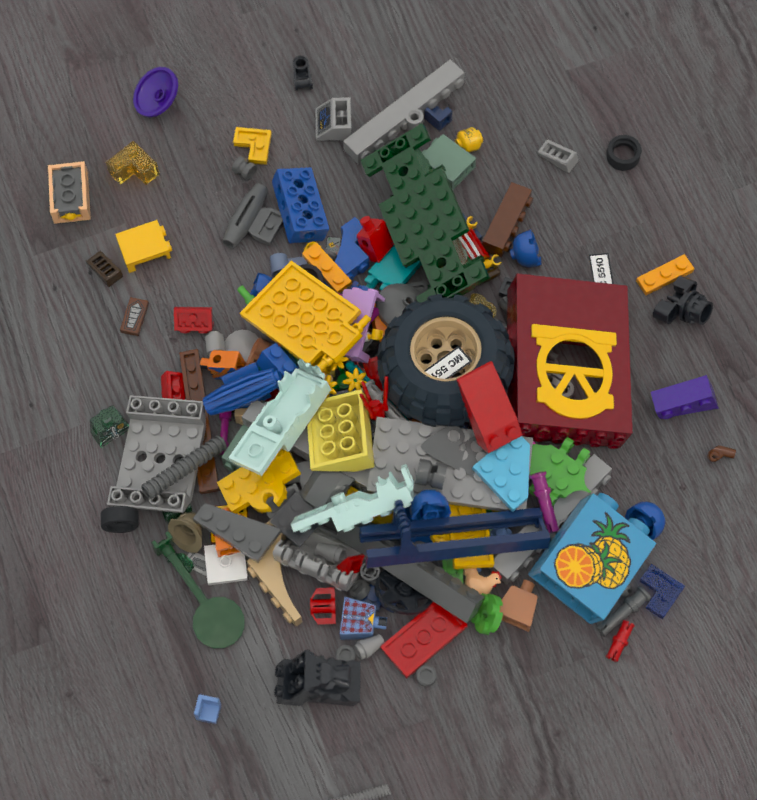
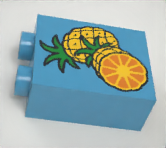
M593 493L579 501L550 542L549 548L545 549L528 573L532 579L589 624L606 618L656 545V542L647 536L650 532L649 528L638 519H625L616 511L619 507L617 502L604 493H599L597 496Z

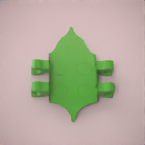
M568 437L564 440L560 449L551 444L532 445L530 475L542 471L547 472L545 476L548 487H551L549 495L552 506L555 505L559 497L566 498L572 492L582 490L591 493L585 485L584 476L587 468L583 466L590 457V451L583 448L576 460L569 457L567 454L573 448L574 441ZM532 483L529 487V493L535 497L533 493L535 489Z

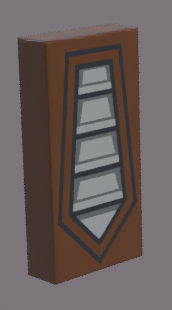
M130 297L120 328L121 333L139 336L149 305L147 300Z

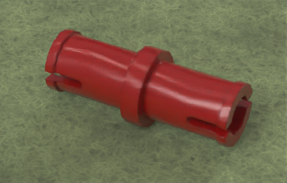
M622 621L617 635H614L612 638L613 643L606 655L608 659L612 658V661L618 662L623 648L627 647L629 643L627 640L635 626L634 624L630 623L629 625V621Z

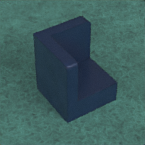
M438 106L430 110L427 107L424 109V119L440 131L452 121V110L446 107L442 111Z

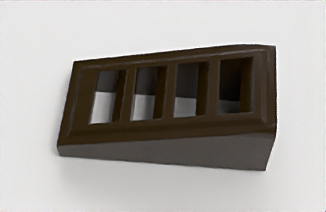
M101 250L86 261L108 288L123 277L122 271ZM100 257L102 258V259L99 260L97 263H95V264L93 263L94 261H96V260L99 259Z

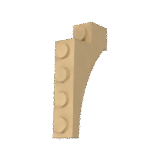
M270 520L267 523H265L267 525L273 526L270 523ZM281 533L259 563L251 558L247 560L249 567L247 571L253 579L257 577L260 581L259 586L265 594L269 592L274 606L277 609L281 607L285 612L283 616L289 624L292 622L297 627L302 623L301 615L287 594L282 577L281 563L274 560L273 556L276 544L280 540L284 541L286 539V536Z

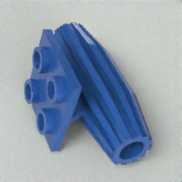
M256 362L221 377L224 385L203 398L205 410L209 415H216L235 409L247 408L256 400L264 401L271 398L270 392L279 387L277 381L282 380V375L279 370H274V368L260 371Z

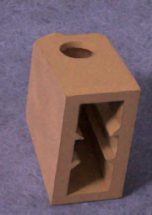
M524 580L520 588L513 585L509 588L502 599L503 606H500V612L503 613L502 621L527 632L530 631L538 599L537 595L531 593L535 586L534 583Z

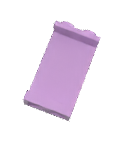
M353 287L352 290L344 289L342 294L343 298L361 310V314L351 326L354 323H358L365 315L371 318L375 301H385V298L375 289L363 291L360 288ZM370 322L363 328L362 338L345 354V357L349 358L348 361L368 363L370 356L362 350Z

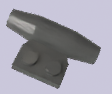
M256 183L241 200L228 223L222 239V243L226 247L234 249L247 233L254 240L268 246L273 242L283 224L280 211L271 207L262 208L268 192L264 185Z

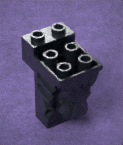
M304 650L294 659H283L276 665L275 676L277 677V685L274 689V696L277 697L276 704L301 706L305 702L354 706L360 702V661L350 660L347 662L335 660L332 657L325 659L324 655L317 657L310 650Z

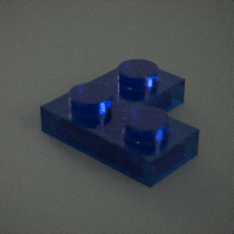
M653 564L649 566L640 579L641 583L656 592L646 606V609L663 620L684 590L685 585Z

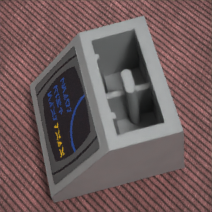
M350 97L332 98L315 108L316 141L345 140L352 135Z

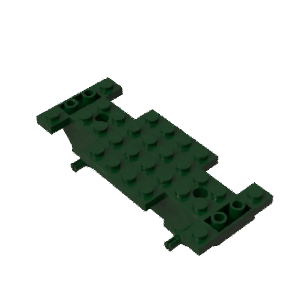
M423 123L361 160L368 177L384 170L393 192L389 199L379 204V208L402 265L407 268L420 260L430 284L427 285V291L416 296L419 303L427 301L428 296L442 294V298H454L455 294L463 296L475 289V286L490 278L483 263L485 262L483 256L480 254L478 257L470 259L466 249L461 244L459 237L470 230L445 174V166L441 164L439 167L432 169L429 161L419 149V147L431 141Z

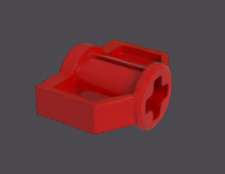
M335 587L316 588L310 598V614L318 625L336 624ZM316 594H331V599L313 598ZM318 605H330V607H314V606H318ZM332 613V618L316 619L314 614Z

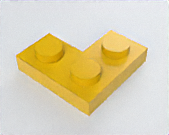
M236 127L233 145L250 148L249 163L267 165L272 132L271 130Z

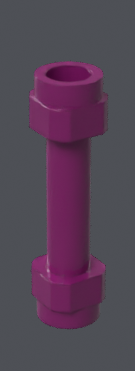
M232 411L219 414L221 421L220 436L224 439L227 448L229 446L227 442L229 421L232 418Z

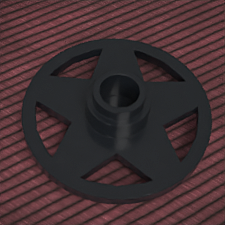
M387 570L382 571L376 579L374 586L376 597L383 606L395 613L402 615L420 614L426 611L433 602L399 578L390 575L391 573ZM380 581L388 588L383 594H381L379 588ZM428 599L426 604L418 608L417 600ZM397 603L399 605H403L405 609L398 608L392 604Z

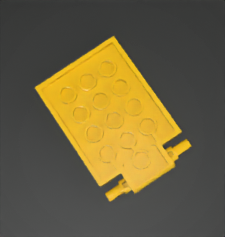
M290 261L240 312L242 318L297 359H302L305 363L308 362L312 365L324 354L321 358L322 361L317 365L321 372L333 362L337 364L362 338L363 328L371 321V318L365 315L358 323H354L351 326L361 314V310L293 261Z

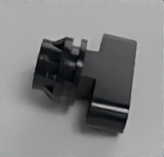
M680 275L673 283L674 291L676 292L673 295L669 294L667 296L668 302L662 299L658 302L653 310V317L664 323L671 324L679 314V318L683 322L703 325L711 316L713 303L708 301L705 295L696 291V281Z

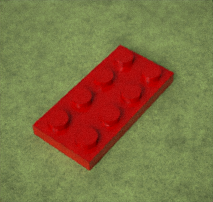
M433 602L426 611L418 614L382 644L380 649L407 679L468 627V624Z

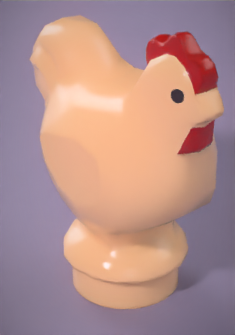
M477 568L464 569V584L477 590L479 594H489L493 587L501 583L500 579H502V576L498 571H492L491 575L483 577L479 575Z

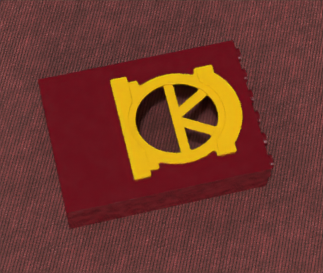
M517 273L507 290V332L514 350V372L508 388V399L518 419L522 436L531 437L535 442L552 441L555 444L563 443L568 437L574 441L573 444L575 446L586 444L590 447L607 446L610 449L621 448L633 434L628 287L626 285ZM558 343L588 346L600 358L603 369L546 363V358L549 351ZM546 373L565 375L554 389ZM573 375L582 387L587 399L573 400L562 395ZM585 377L603 378L602 385L596 393L592 390Z

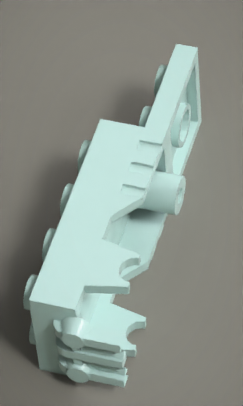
M299 359L297 362L300 366L299 369L296 368L292 374L284 371L283 379L277 381L280 392L275 399L267 402L261 413L256 417V420L253 421L228 457L231 462L262 476L280 449L288 452L291 450L331 391L328 382L324 380L325 374L321 372L319 366L315 365L314 367L310 363H305L302 359Z
M407 465L401 466V472L405 481L399 483L390 471L386 479L378 476V482H376L377 492L373 494L357 491L345 496L344 492L338 493L331 497L332 502L294 517L291 523L293 531L299 530L300 533L307 531L311 528L312 524L317 522L319 525L330 521L329 518L332 517L337 531L343 530L347 532L354 529L355 524L360 522L367 524L373 521V517L377 515L384 517L391 514L396 500H402L404 508L410 506V502L414 498V479Z

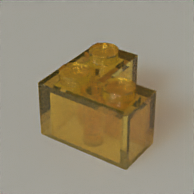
M134 141L106 161L109 174L120 185L133 174L145 185L159 175L157 163Z

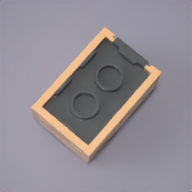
M85 162L48 165L50 214L54 224L91 220L88 171Z

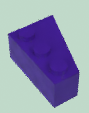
M707 375L651 392L655 411L659 419H669L674 416L719 408L714 389Z

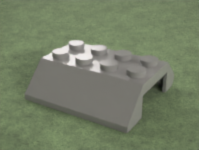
M321 525L316 528L300 548L290 540L282 546L283 540H280L273 550L274 560L282 565L292 567L302 574H308L320 582L333 585L338 590L347 592L361 575L360 572L354 573V571H351L348 575L344 571L341 573V570L336 568L339 563L334 564L315 553V548L320 542L342 545L346 549L345 559L350 556L361 555V553L336 538L337 532Z

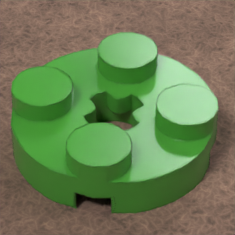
M482 593L481 595L485 598L476 616L471 619V622L475 623V628L479 633L490 635L489 633H494L501 624L503 613L500 612V606H503V603L497 595Z

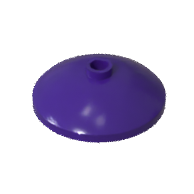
M157 67L148 71L140 79L133 96L134 107L138 113L145 117H155L165 112L172 105L178 91V80L175 73L169 68Z

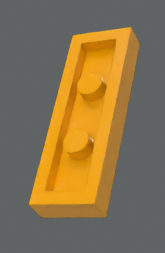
M317 243L302 253V257L310 265L316 266L321 270L324 281L335 292L341 293L352 284V280Z
M684 254L637 277L636 282L644 294L648 295L674 282L680 275L686 276L694 272V267Z

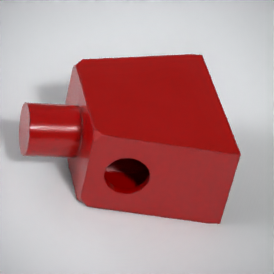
M365 216L360 220L363 228L356 238L361 249L369 257V261L379 263L393 247L394 242L384 220L371 219L369 216Z

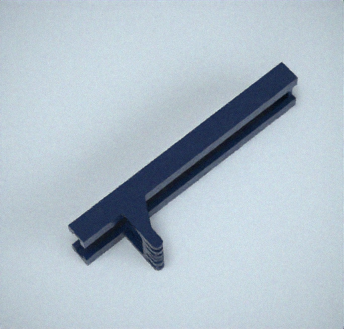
M396 500L394 503L392 523L360 526L359 531L360 543L401 539L400 546L366 550L367 559H365L367 568L549 548L551 537L548 530H546L540 507L520 509L513 512L510 510L410 521L405 513L402 500ZM533 524L535 528H539V531L424 544H414L411 540V537Z

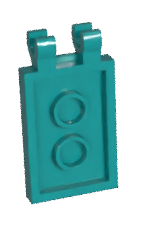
M393 245L379 263L376 262L368 271V276L364 280L368 283L366 287L374 289L378 282H381L383 284L380 286V290H383L391 284H406L422 263L419 260L407 268L404 267L396 247Z

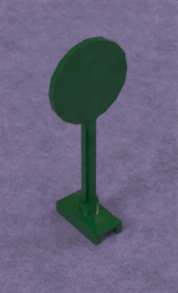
M169 531L165 533L166 540L163 539L158 544L155 540L152 541V547L156 555L160 556L163 554L166 559L170 560L200 603L193 617V630L196 637L205 646L213 649H224L235 644L245 628L244 615L241 608L233 600L225 597H213L210 599L205 597L176 556V551L173 548V537Z

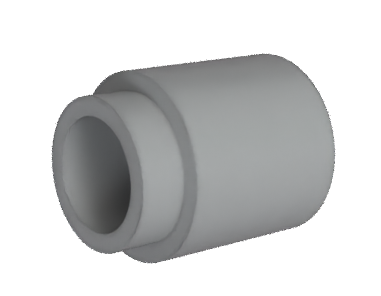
M211 331L205 336L206 351L209 358L213 350L226 351L224 335L219 331Z

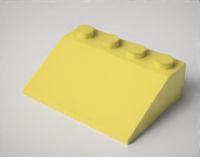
M362 390L325 398L308 423L311 471L357 472L375 467L370 417L359 396L361 393L364 395Z

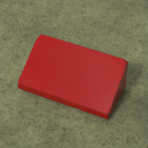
M165 371L161 375L162 398L185 400L182 373Z

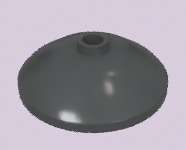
M402 283L386 286L379 293L385 298V301H376V308L379 309L378 316L388 327L393 318L401 316L403 309L410 303L417 302L416 296L422 293L416 288Z

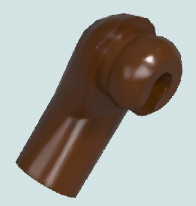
M718 445L708 452L707 457L712 462H716L724 456L734 459L736 449Z

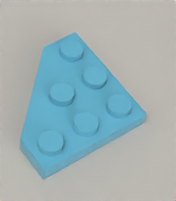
M521 436L488 453L472 467V470L512 512L528 499L530 444Z

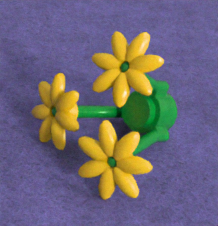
M344 356L337 364L334 362L331 364V370L335 371L336 367H338L341 375L337 378V382H330V375L326 377L325 381L328 382L331 388L329 393L336 395L335 390L340 391L341 389H348L351 392L354 387L356 390H361L360 385L364 381L361 379L366 376V373L359 374L357 368L354 369L353 374L348 371L345 372L342 362L348 361L349 358Z

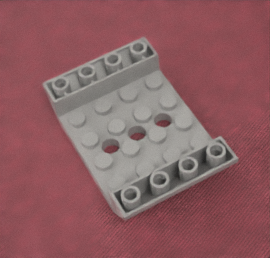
M130 395L126 411L130 418L117 485L110 487L107 505L183 513L192 501L198 469L188 473L183 479L169 486L168 489H164L162 493L159 492V495L154 496L153 499H149L144 495L141 485L151 480L152 477H156L157 474H161V471L166 470L167 467L175 464V460L178 457H185L203 445L206 430L203 401ZM141 454H147L146 460L143 462L138 461V457ZM159 456H165L164 462L156 463Z

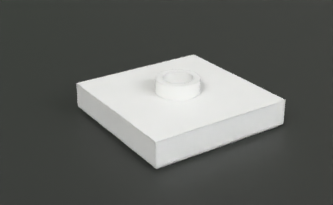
M216 545L204 546L208 586L248 580L245 554L239 552L218 558Z

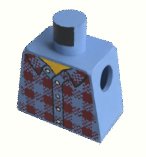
M348 597L344 598L340 640L366 639L374 635V628L386 629L387 617L376 616L375 605Z

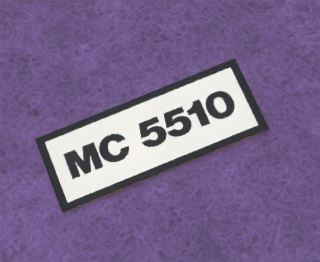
M609 253L588 255L593 282L614 284Z
M458 346L424 371L436 378L449 379L472 361Z

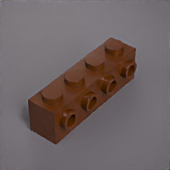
M511 182L482 240V245L487 252L494 255L497 254L502 258L504 253L509 251L512 244L510 240L512 237H516L519 230L517 226L519 222L522 223L526 216L525 210L527 207L530 208L533 202L531 189Z

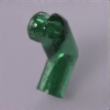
M175 553L188 573H190L194 568L193 561L185 553Z

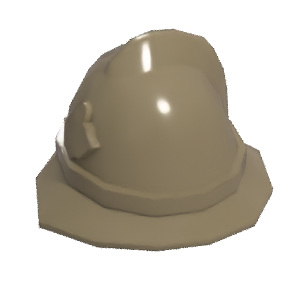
M184 512L177 519L170 520L168 531L179 548L186 552L198 553L202 547V526L193 521V517L196 515L195 512Z

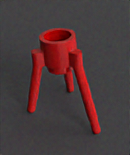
M385 376L383 404L379 400H372L365 382H361L366 398L362 393L359 396L372 420H377V417L384 418L385 411L389 410L387 405L388 376Z

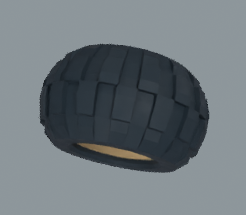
M442 294L428 296L427 301L421 303L414 301L403 309L401 316L398 318L395 316L390 322L378 348V375L383 391L385 376L389 378L388 399L398 407V411L412 420L414 418L421 421L422 424L432 427L441 425L457 426L460 428L464 427L465 423L470 422L456 380L457 378L490 361L494 364L506 394L513 378L514 350L507 330L500 320L497 321L493 318V313L490 309L481 303L479 305L470 303L468 297L455 294L454 298H442ZM438 344L441 347L439 349H435L432 346ZM454 345L460 346L472 361L453 376H457L455 378H436L424 371L454 350L452 348ZM426 359L431 361L429 364L422 363Z

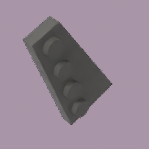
M206 503L193 517L195 523L259 563L281 534V529Z

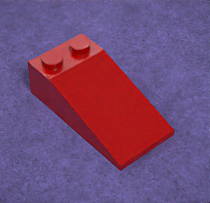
M490 361L456 379L477 444L490 453L522 436L518 419L493 362Z

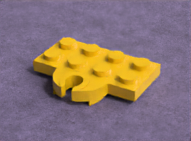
M280 449L262 476L241 467L219 480L217 484L232 513L237 514L251 505L256 511L263 514V512L272 511L271 507L266 504L269 497H274L273 502L278 507L284 499H287L285 484L301 475V472L290 451Z
M449 504L451 510L450 517L486 513V509ZM489 529L430 535V538L433 542L489 537L490 532ZM493 554L452 559L454 569L489 568L494 566Z

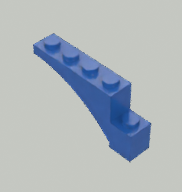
M356 217L341 227L342 241L335 263L352 281L356 275L364 273L369 267V257L360 248L356 238L363 228Z

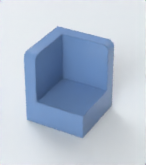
M199 694L194 711L196 720L217 724L221 708L220 700Z

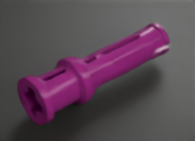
M542 471L529 475V478L532 479L535 489L533 493L535 497H538L546 529L551 533V531H558L559 527L549 495L551 487H548L545 475H547V472Z

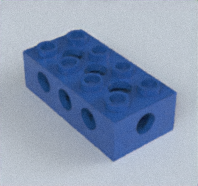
M312 168L277 169L272 184L289 243L324 241L329 231V226Z

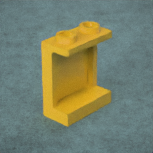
M158 220L115 234L129 273L136 271L135 265L164 255H166L167 259L171 258L169 253L172 251L169 240L165 241L164 237L167 235L164 226H159Z

